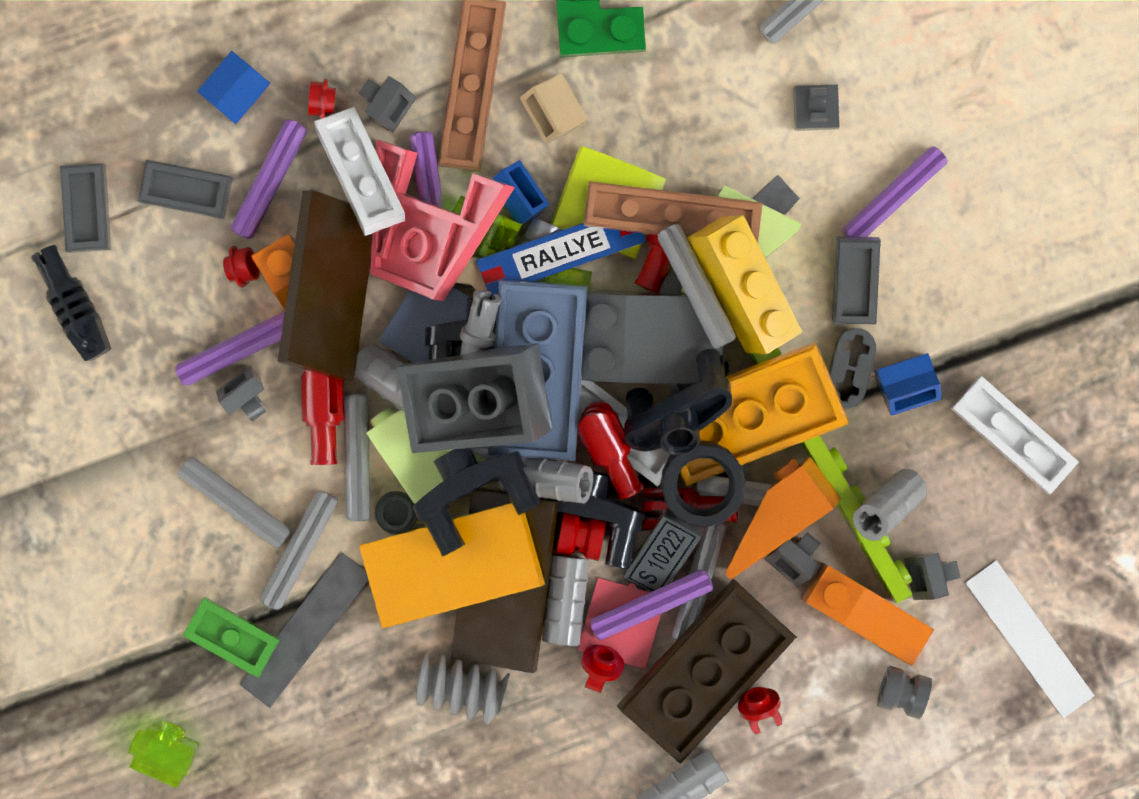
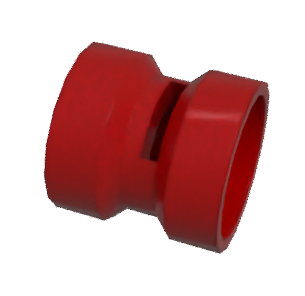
M564 512L556 553L571 555L574 553V550H579L578 553H582L586 559L599 561L606 521L591 518L590 520L584 519L583 522L580 521L578 515Z

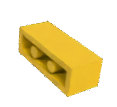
M744 215L723 216L687 237L746 353L768 354L802 333Z

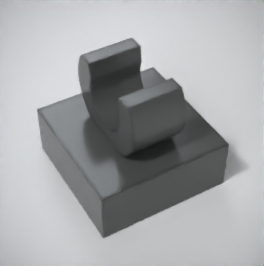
M390 76L387 77L381 87L368 79L359 92L370 103L365 112L379 125L394 133L417 98L402 83Z
M838 84L795 86L793 88L795 131L839 129Z
M251 366L247 367L216 391L219 403L229 416L241 407L253 422L266 412L263 402L257 396L264 390L261 378Z
M807 532L795 543L789 539L769 553L765 560L796 587H799L810 580L820 568V565L810 556L821 543Z
M939 553L918 554L904 558L905 567L913 580L910 583L913 600H934L948 596L946 582L961 578L957 561L941 562Z

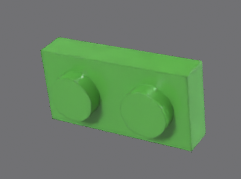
M207 597L202 599L182 635L257 678L262 674L281 638Z

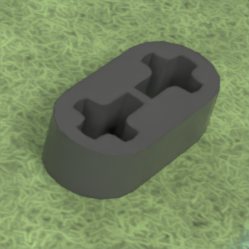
M861 328L847 330L838 337L829 368V374L834 385L835 383H843L846 371L853 372L850 386L857 388L855 396H848L845 402L841 401L844 409L855 407L863 400L876 353L874 337L868 331ZM855 336L861 337V345L867 347V352L856 357L854 367L849 366L851 354L848 349H844L845 342L853 341Z

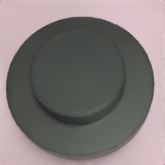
M389 492L383 495L376 504V521L388 533H405L417 521V517L412 509L415 504L405 492Z

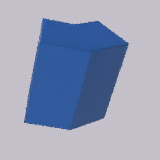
M231 51L197 92L233 123L237 124L270 85V82Z
M520 160L502 169L492 178L515 187L504 206L519 228L529 223L532 218L542 214V211L550 205Z
M929 353L874 370L882 397L891 416L942 400L940 382L934 371Z

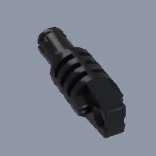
M48 246L40 250L41 255L38 252L32 255L31 259L35 262L49 289L46 292V299L57 316V320L62 326L65 335L83 360L92 361L110 351L111 346L101 317L96 312L95 306L91 302L87 291H85L81 280L71 277L58 252L57 246Z

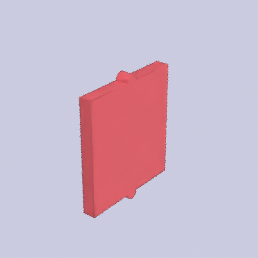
M597 577L577 650L584 652L592 645L609 646L621 655L625 664L646 669L661 614L603 640L597 639L591 628L590 621L592 618L650 592L636 588L633 582L624 585Z

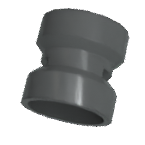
M889 665L880 685L877 706L887 710L903 708L907 716L920 719L925 712L930 697L932 678L920 674L910 678V676L905 675L903 669Z

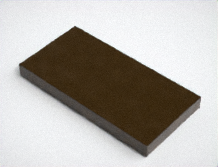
M315 190L302 191L278 362L342 381H352L355 377L371 263L372 234L364 236L350 203Z
M478 488L471 492L469 515L512 502L506 492ZM539 498L542 504L525 512L545 585L458 608L451 659L527 673H535L537 671L558 500Z
M733 578L617 704V707L681 764L797 636Z

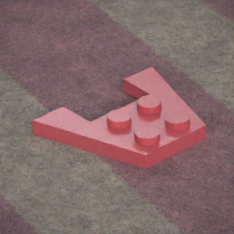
M376 139L375 151L405 212V221L372 233L370 274L433 300L444 301L515 187L473 173L461 213H455L407 195L406 191L418 153Z

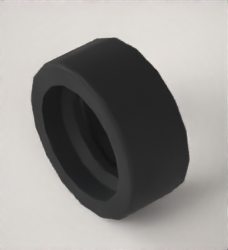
M700 441L698 448L692 453L686 455L671 454L662 469L661 488L666 505L678 519L692 526L710 527L725 522L737 512L744 499L746 480L739 461L727 448L715 442ZM698 458H709L720 463L726 470L729 479L728 492L724 499L716 506L708 509H697L686 504L680 497L677 489V479L681 469L690 461Z

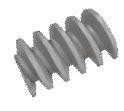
M426 651L415 690L417 705L423 706L429 696H432L433 708L439 711L444 703L449 701L450 714L454 716L465 705L467 719L473 720L479 710H483L484 724L489 725L496 714L499 715L510 674L507 673L500 683H496V671L490 668L484 678L481 679L477 664H473L467 674H464L462 660L457 659L450 669H446L445 655L440 654L435 663L431 665L429 663V652Z

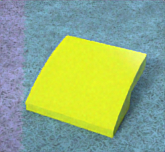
M580 146L550 224L565 230L584 223L589 181L662 190L666 179L617 158ZM641 244L616 253L636 259Z

